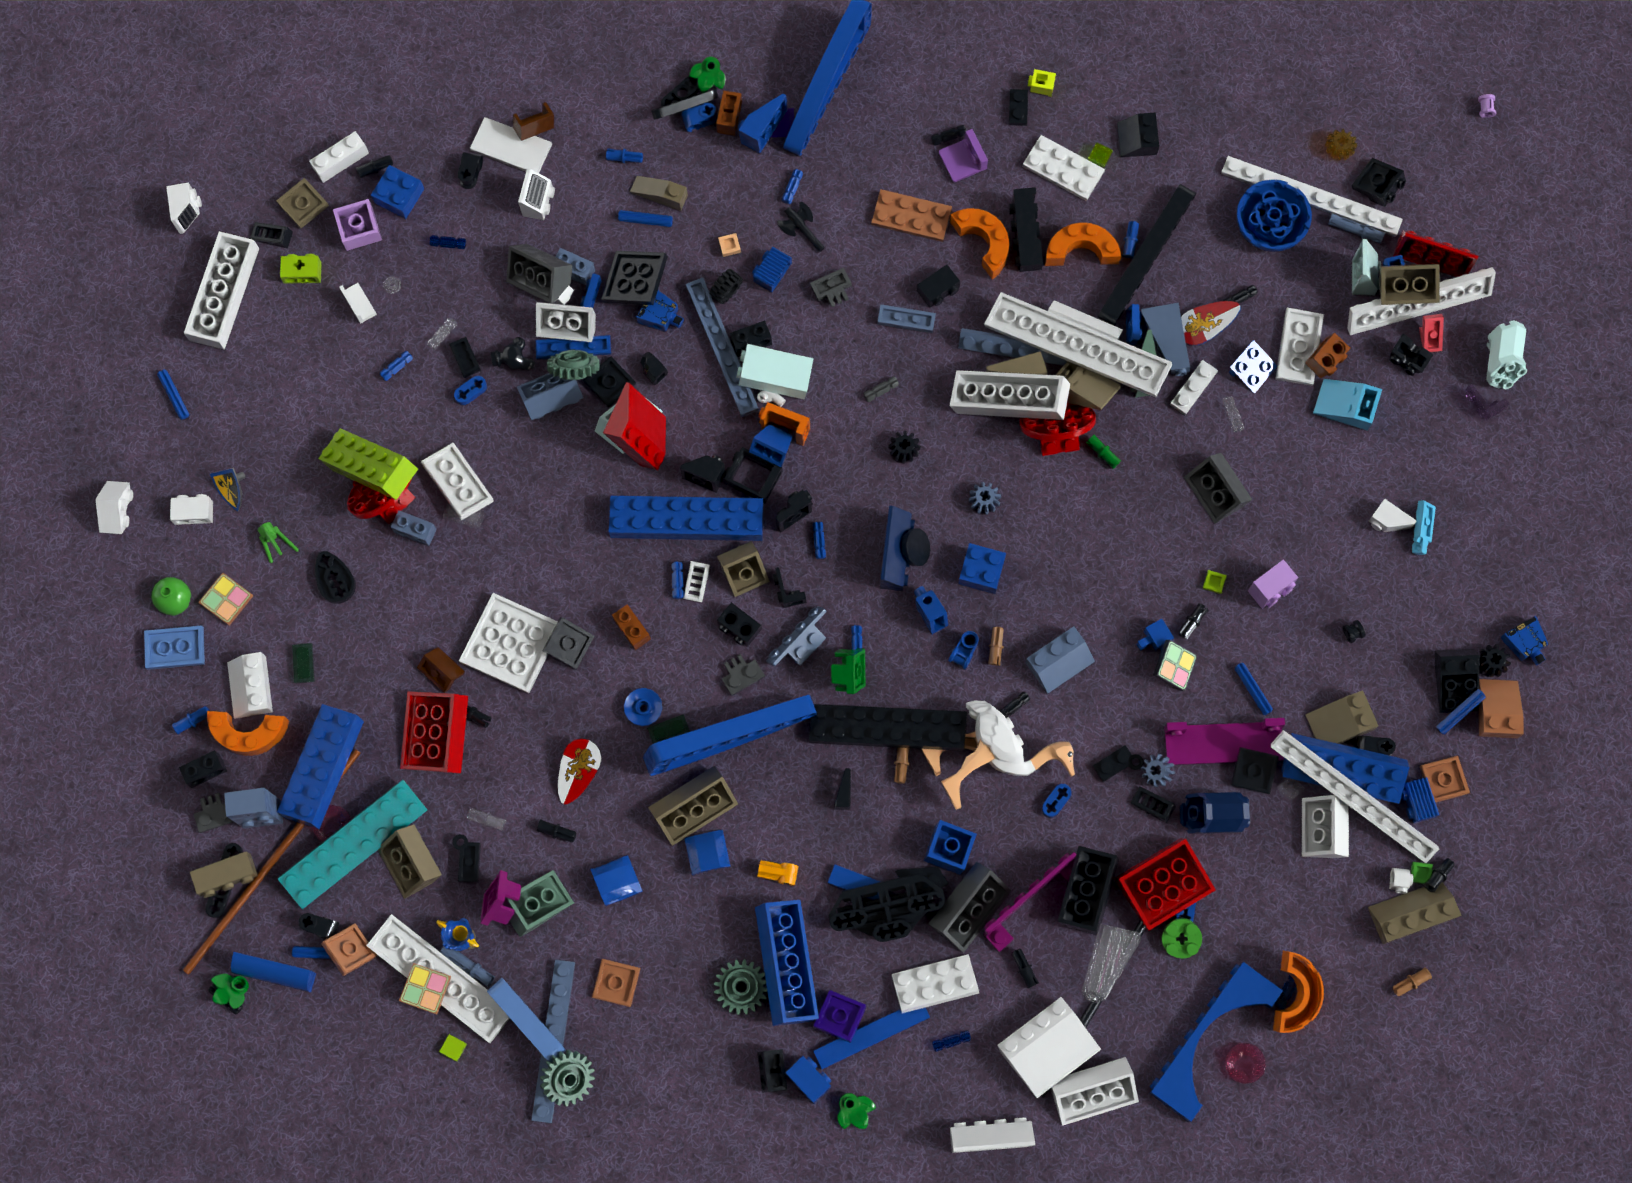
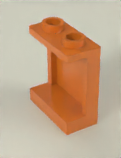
M767 402L766 406L761 408L758 416L760 418L761 430L769 422L796 431V443L803 446L810 431V418Z

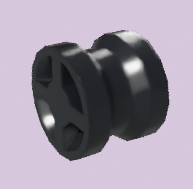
M1359 620L1353 621L1351 625L1346 624L1342 627L1349 643L1355 642L1357 638L1362 639L1366 637L1365 630Z

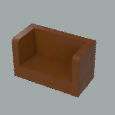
M546 102L542 103L541 113L520 120L517 114H513V129L521 141L554 128V114Z

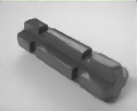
M893 376L887 382L884 381L873 387L872 390L869 389L864 392V397L870 402L875 397L878 398L890 391V388H896L899 382Z

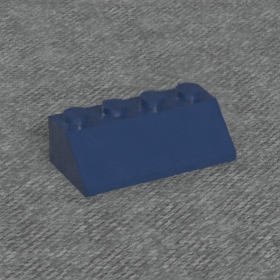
M890 505L880 589L903 591V586L908 585L909 576L905 574L906 567L909 568L910 565L906 562V556L902 554V538L904 534L908 533L909 529H914L915 520L911 519L912 513Z

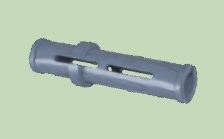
M1333 213L1328 225L1361 236L1362 239L1373 240L1381 244L1385 232L1369 227L1370 225L1366 224L1365 226Z
M445 946L442 947L440 953L466 971L472 978H476L487 987L492 984L495 976L483 969L481 964H476L459 951L447 949Z

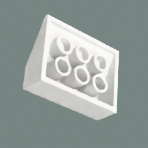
M1062 997L997 1045L1001 1054L1036 1098L1040 1097L1101 1050Z

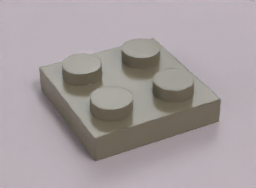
M305 178L276 200L278 205L300 229L329 206Z

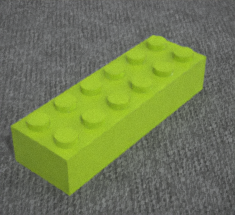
M341 428L334 434L333 439L318 458L332 471L394 500H397L418 470L404 456Z

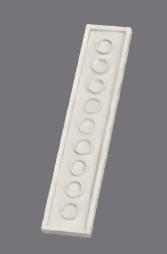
M1002 292L984 323L986 328L1153 397L1157 396L1172 367L1171 361Z

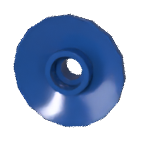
M647 688L634 690L627 696L624 703V712L628 720L638 726H648L656 722L661 716L663 709L659 695ZM642 705L647 706V710L645 712H642L640 710V707Z

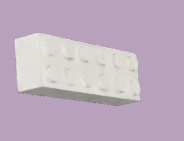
M219 231L184 331L189 341L225 350L259 251V247L254 240Z
M956 370L950 407L957 414L1064 420L1070 383L1064 376Z

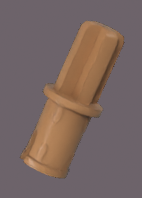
M993 627L992 639L989 645V665L1000 666L1001 653L1002 649H1004V646H1002L1004 630L1001 627Z
M909 748L897 749V759L894 761L896 765L894 782L898 784L906 782L907 766H909Z
M1423 968L1412 976L1407 975L1405 980L1393 986L1394 993L1397 996H1401L1411 989L1416 990L1417 986L1432 979L1431 973L1427 968Z

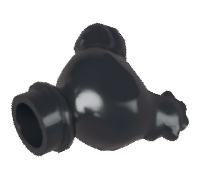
M521 337L513 339V342L507 345L502 352L498 350L491 352L493 367H500L501 364H506L512 370L526 369L529 371L534 368L535 362L532 358L526 359L523 357L522 351L525 347V340Z

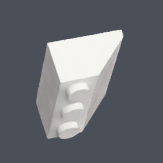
M536 303V337L592 342L596 322V314L593 308Z
M262 652L241 655L227 662L234 719L272 713L266 656Z
M1328 795L1302 798V857H1349V805L1337 796Z

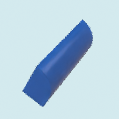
M233 952L231 961V972L233 974L311 993L316 977L315 972Z

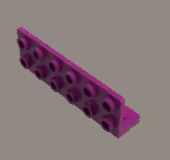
M1265 718L1262 722L1209 725H1187V722L1167 723L1164 731L1166 757L1170 758L1168 763H1173L1174 765L1236 763L1239 747L1279 756L1278 761H1282L1285 757L1271 748V743L1282 732V728L1285 726V718Z
M1075 852L1071 855L1066 853L1059 860L1056 868L1052 866L1044 873L1043 880L1037 879L1029 886L1027 894L1022 892L1015 898L1012 907L1007 905L1000 912V917L997 920L993 918L985 925L983 935L998 952L1002 951L1014 940L1001 924L1059 873L1069 882L1076 857Z

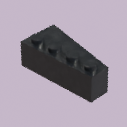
M1036 187L1014 189L1012 202L1008 205L1009 215L1013 214L1011 232H1015L1013 249H1017L1015 266H1019V272L1042 270L1043 266L1041 239H1038L1040 227L1039 222H1036L1038 218V205L1034 203Z

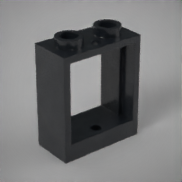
M742 447L740 451L735 452L731 468L727 467L724 472L725 484L752 498H763V503L766 504L783 473V468L750 453L748 449ZM745 458L771 471L760 493L733 480Z

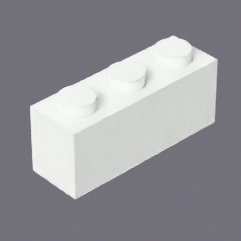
M355 131L309 162L324 183L369 154Z

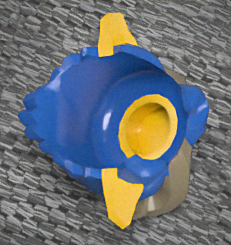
M461 918L459 921H436L437 925L441 928L442 945L445 948L463 951L479 947V944L475 941V933L470 928L466 918Z

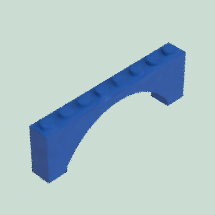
M1244 962L1240 965L1235 964L1230 971L1232 976L1229 981L1224 980L1218 988L1221 992L1217 998L1213 996L1207 1004L1209 1007L1205 1014L1202 1012L1195 1022L1198 1025L1194 1030L1189 1029L1184 1036L1186 1042L1183 1046H1177L1172 1053L1175 1056L1171 1063L1169 1061L1165 1063L1161 1069L1163 1072L1162 1076L1159 1079L1156 1077L1149 1086L1152 1089L1150 1091L1152 1096L1187 1122H1191L1203 1106L1198 1102L1195 1093L1192 1068L1195 1049L1204 1031L1215 1019L1233 1009L1253 1005H1264L1267 1008H1271L1283 992V990Z

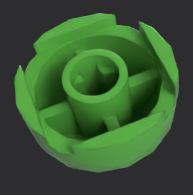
M166 577L159 580L154 585L151 599L157 610L171 616L178 615L186 610L191 598L189 587L184 581L175 577Z

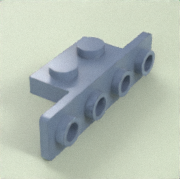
M819 606L811 609L808 617L795 626L792 634L787 635L782 640V644L770 652L766 662L776 666L788 654L801 666L826 639L817 629L815 623L827 611Z

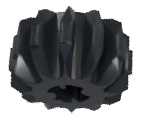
M904 431L901 436L897 432L896 438L891 437L890 441L892 443L889 444L888 448L891 449V456L896 455L895 461H899L902 458V463H905L906 458H908L912 462L913 456H919L917 451L921 449V446L918 445L919 439L914 438V433L907 436V431ZM903 444H907L906 450L902 449Z
M1495 644L1493 648L1491 645H1487L1486 650L1481 649L1479 651L1481 654L1479 668H1485L1482 674L1489 671V677H1493L1494 674L1500 677L1502 672L1506 673L1508 671L1506 666H1510L1511 662L1506 659L1510 657V654L1503 653L1506 650L1505 648L1499 650L1498 644ZM1492 658H1493V660L1496 659V660H1497V663H1496V664H1495V662L1492 663L1490 659H1492Z

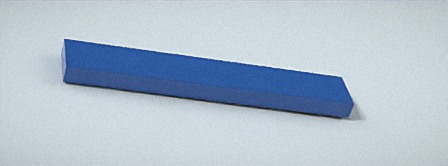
M926 1007L902 1013L900 1009L856 1030L851 1043L839 1038L813 1052L821 1069H824L929 1019L930 1016Z

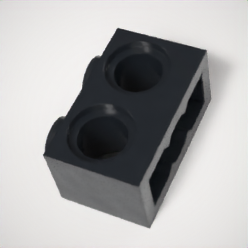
M765 320L730 333L731 342L737 357L741 356L742 350L746 351L747 344L764 348L772 345V337Z
M732 602L717 619L718 628L725 634H732L734 636L733 640L741 646L745 644L748 647L762 630L761 624ZM728 617L736 619L733 624H727L725 621ZM744 628H749L751 633L744 636L741 634V631Z
M215 750L179 767L186 785L191 788L227 772L220 754Z
M783 1049L757 1052L762 1093L787 1090Z

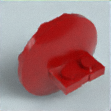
M1070 403L1066 405L1064 420L1020 418L1021 431L1031 438L1040 440L1042 456L1080 450L1079 436L1090 431L1096 424V414L1092 408Z
M354 481V487L350 492L347 505L351 514L358 519H368L379 515L386 523L390 524L395 519L398 510L402 511L416 497L407 489L410 482L397 500H394Z

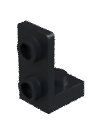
M779 567L775 568L776 573L773 574L775 585H779L780 592H777L779 603H783L784 608L807 603L805 591L800 592V590L790 592L789 595H785Z

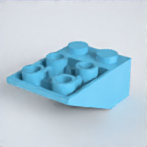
M1323 379L1313 414L1368 431L1372 425L1382 389L1363 383Z

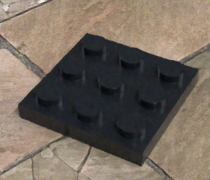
M616 251L601 300L604 303L654 305L668 258L667 254L664 252Z

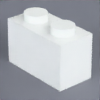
M198 494L196 497L178 495L177 498H171L170 520L175 525L213 523V501L204 494Z

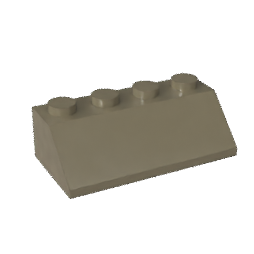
M713 766L648 808L673 846L738 805V802L720 772Z
M1443 882L1435 892H1429L1425 887L1368 907L1382 944L1461 916L1454 896Z

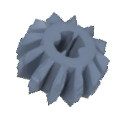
M981 482V488L978 485H974V490H971L969 493L972 497L968 501L973 503L972 509L978 507V514L981 513L982 509L985 515L988 514L989 509L995 512V506L1000 505L998 500L1001 499V494H996L998 492L997 487L991 489L992 483L985 487V483ZM984 495L988 496L986 501L982 500Z
M1158 754L1157 757L1150 755L1151 761L1144 760L1147 767L1143 766L1141 770L1146 771L1142 777L1148 778L1147 784L1153 783L1154 787H1158L1159 783L1161 786H1166V781H1172L1169 774L1173 775L1175 771L1170 770L1174 764L1168 763L1169 757L1163 758L1162 754ZM1156 767H1161V769H1159L1161 770L1160 774H1155V772H1157L1155 771Z

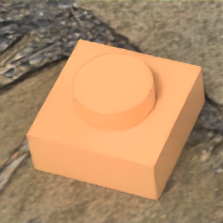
M736 233L718 237L723 257L741 253Z

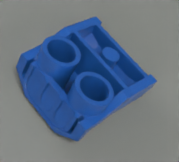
M723 830L684 838L692 876L710 870L731 867Z
M628 855L591 869L605 906L643 892Z

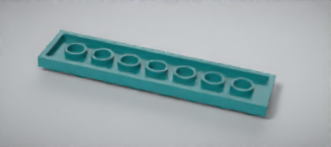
M402 779L277 879L297 904L304 909L381 848V844L396 830L407 827L428 809Z

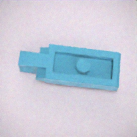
M1424 500L1418 501L1416 510L1414 543L1412 544V553L1415 555H1425L1428 543L1432 542L1436 507Z

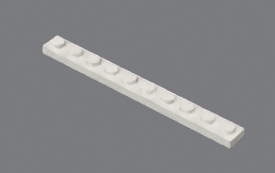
M1230 156L1227 157L1221 172L1222 175L1250 185L1265 180L1288 182L1289 185L1300 189L1304 193L1311 207L1330 214L1333 213L1365 226L1366 224L1370 225L1369 227L1385 232V234L1393 237L1397 236L1403 220L1402 218Z
M1283 730L1271 743V748L1423 862L1427 863L1439 850L1435 843Z

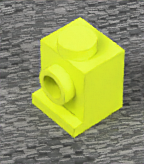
M1034 69L1033 76L1030 75L1028 80V86L1031 87L1030 92L1052 97L1056 73Z

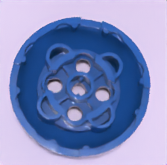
M1265 180L1254 184L1245 191L1239 201L1236 216L1239 230L1250 244L1264 251L1279 252L1294 247L1305 237L1311 225L1312 211L1308 199L1300 189L1294 188L1285 181ZM1258 210H1263L1265 212V215L1260 216V212ZM1281 223H1286L1288 227H1286V226L1280 227V224H1281ZM1263 227H1268L1270 231L1263 230Z

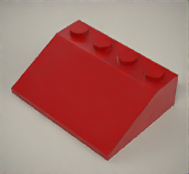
M1404 230L1399 236L1393 255H1402V259L1415 264H1439L1440 272L1455 277L1469 274L1479 257L1468 249H1459L1453 247L1450 243H1441L1431 237H1423L1413 231Z
M626 382L603 434L640 466L658 470L666 454V417L638 390Z
M407 691L400 769L461 773L468 696L450 693Z
M1186 838L1176 840L1114 878L1123 895L1148 931L1216 891Z

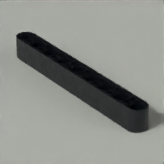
M1182 184L1177 187L1104 304L1098 318L1113 326L1116 325L1117 319L1119 320L1126 309V305L1133 298L1135 290L1139 288L1145 274L1147 275L1151 269L1154 260L1157 259L1162 251L1163 245L1167 243L1172 235V231L1179 224L1181 216L1185 214L1191 200L1193 201L1196 192Z

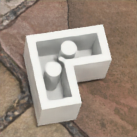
M107 481L98 494L96 508L99 533L122 534L125 528L129 526V516L126 515V509L129 502L133 499L130 483Z

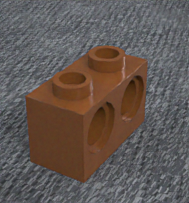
M723 90L716 123L717 133L736 135L742 106L741 93Z
M1334 332L1323 340L1305 364L1319 378H1323L1326 375L1331 376L1337 370L1335 366L1347 358L1348 355L1346 353L1350 347Z
M628 604L612 614L614 622L635 650L651 640L649 633Z

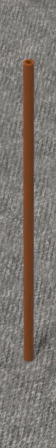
M354 749L351 752L341 778L361 754L358 750ZM296 823L258 872V876L254 877L253 881H251L183 969L184 972L188 975L192 972L305 826L304 824Z

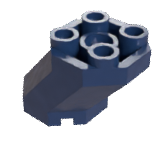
M1240 792L1187 794L1185 797L1187 801L1180 806V823L1183 827L1188 828L1186 831L1189 834L1243 832L1244 828H1248L1250 825L1249 799Z

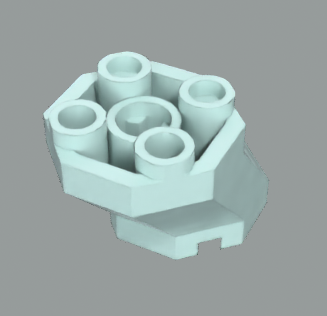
M1515 320L1510 321V325L1507 326L1504 323L1498 325L1488 335L1489 343L1487 342V347L1490 350L1486 380L1489 385L1498 389L1502 387L1503 389L1511 388L1519 378L1527 373L1526 363L1523 359L1526 328Z

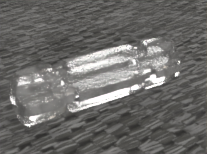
M448 318L445 325L438 329L433 335L434 338H430L427 345L435 350L439 346V342L442 343L451 333L450 330L457 326V322L452 318Z
M1228 396L1222 399L1224 407L1226 406L1225 410L1229 421L1232 423L1233 431L1240 432L1244 430L1237 407L1234 406L1233 397Z

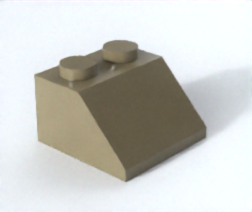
M752 541L717 556L735 597L770 582L759 553Z

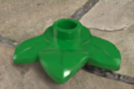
M715 57L705 58L702 63L695 64L690 71V77L698 78V87L701 92L708 91L713 84L719 89H723L725 85V74L720 70V63ZM710 62L714 63L712 70L708 68V63Z
M220 974L211 979L212 983L218 988L212 998L214 1003L220 1005L229 1003L232 1009H236L243 1004L245 1000L244 994L249 988L248 981L244 977ZM235 985H240L242 988L237 989Z
M845 1093L839 1099L838 1123L843 1129L847 1128L851 1123L859 1129H866L868 1126L867 1113L876 1109V1106L866 1096L857 1097L852 1093ZM848 1100H852L853 1102L852 1106L850 1107L846 1106V1102Z

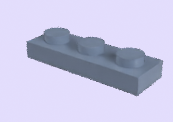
M880 305L877 324L933 333L936 313Z

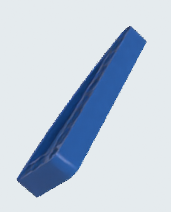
M851 0L803 98L783 148L798 156L802 155V150L806 148L810 140L809 136L811 133H814L818 125L817 121L819 118H822L826 110L825 106L827 103H830L834 95L833 91L835 88H838L842 80L841 76L843 73H846L850 65L849 61L851 58H854L858 50L857 46L859 43H862L870 28L872 3L865 0Z
M802 696L654 743L648 747L643 759L649 775L654 776L772 734L813 717L817 712L811 696Z

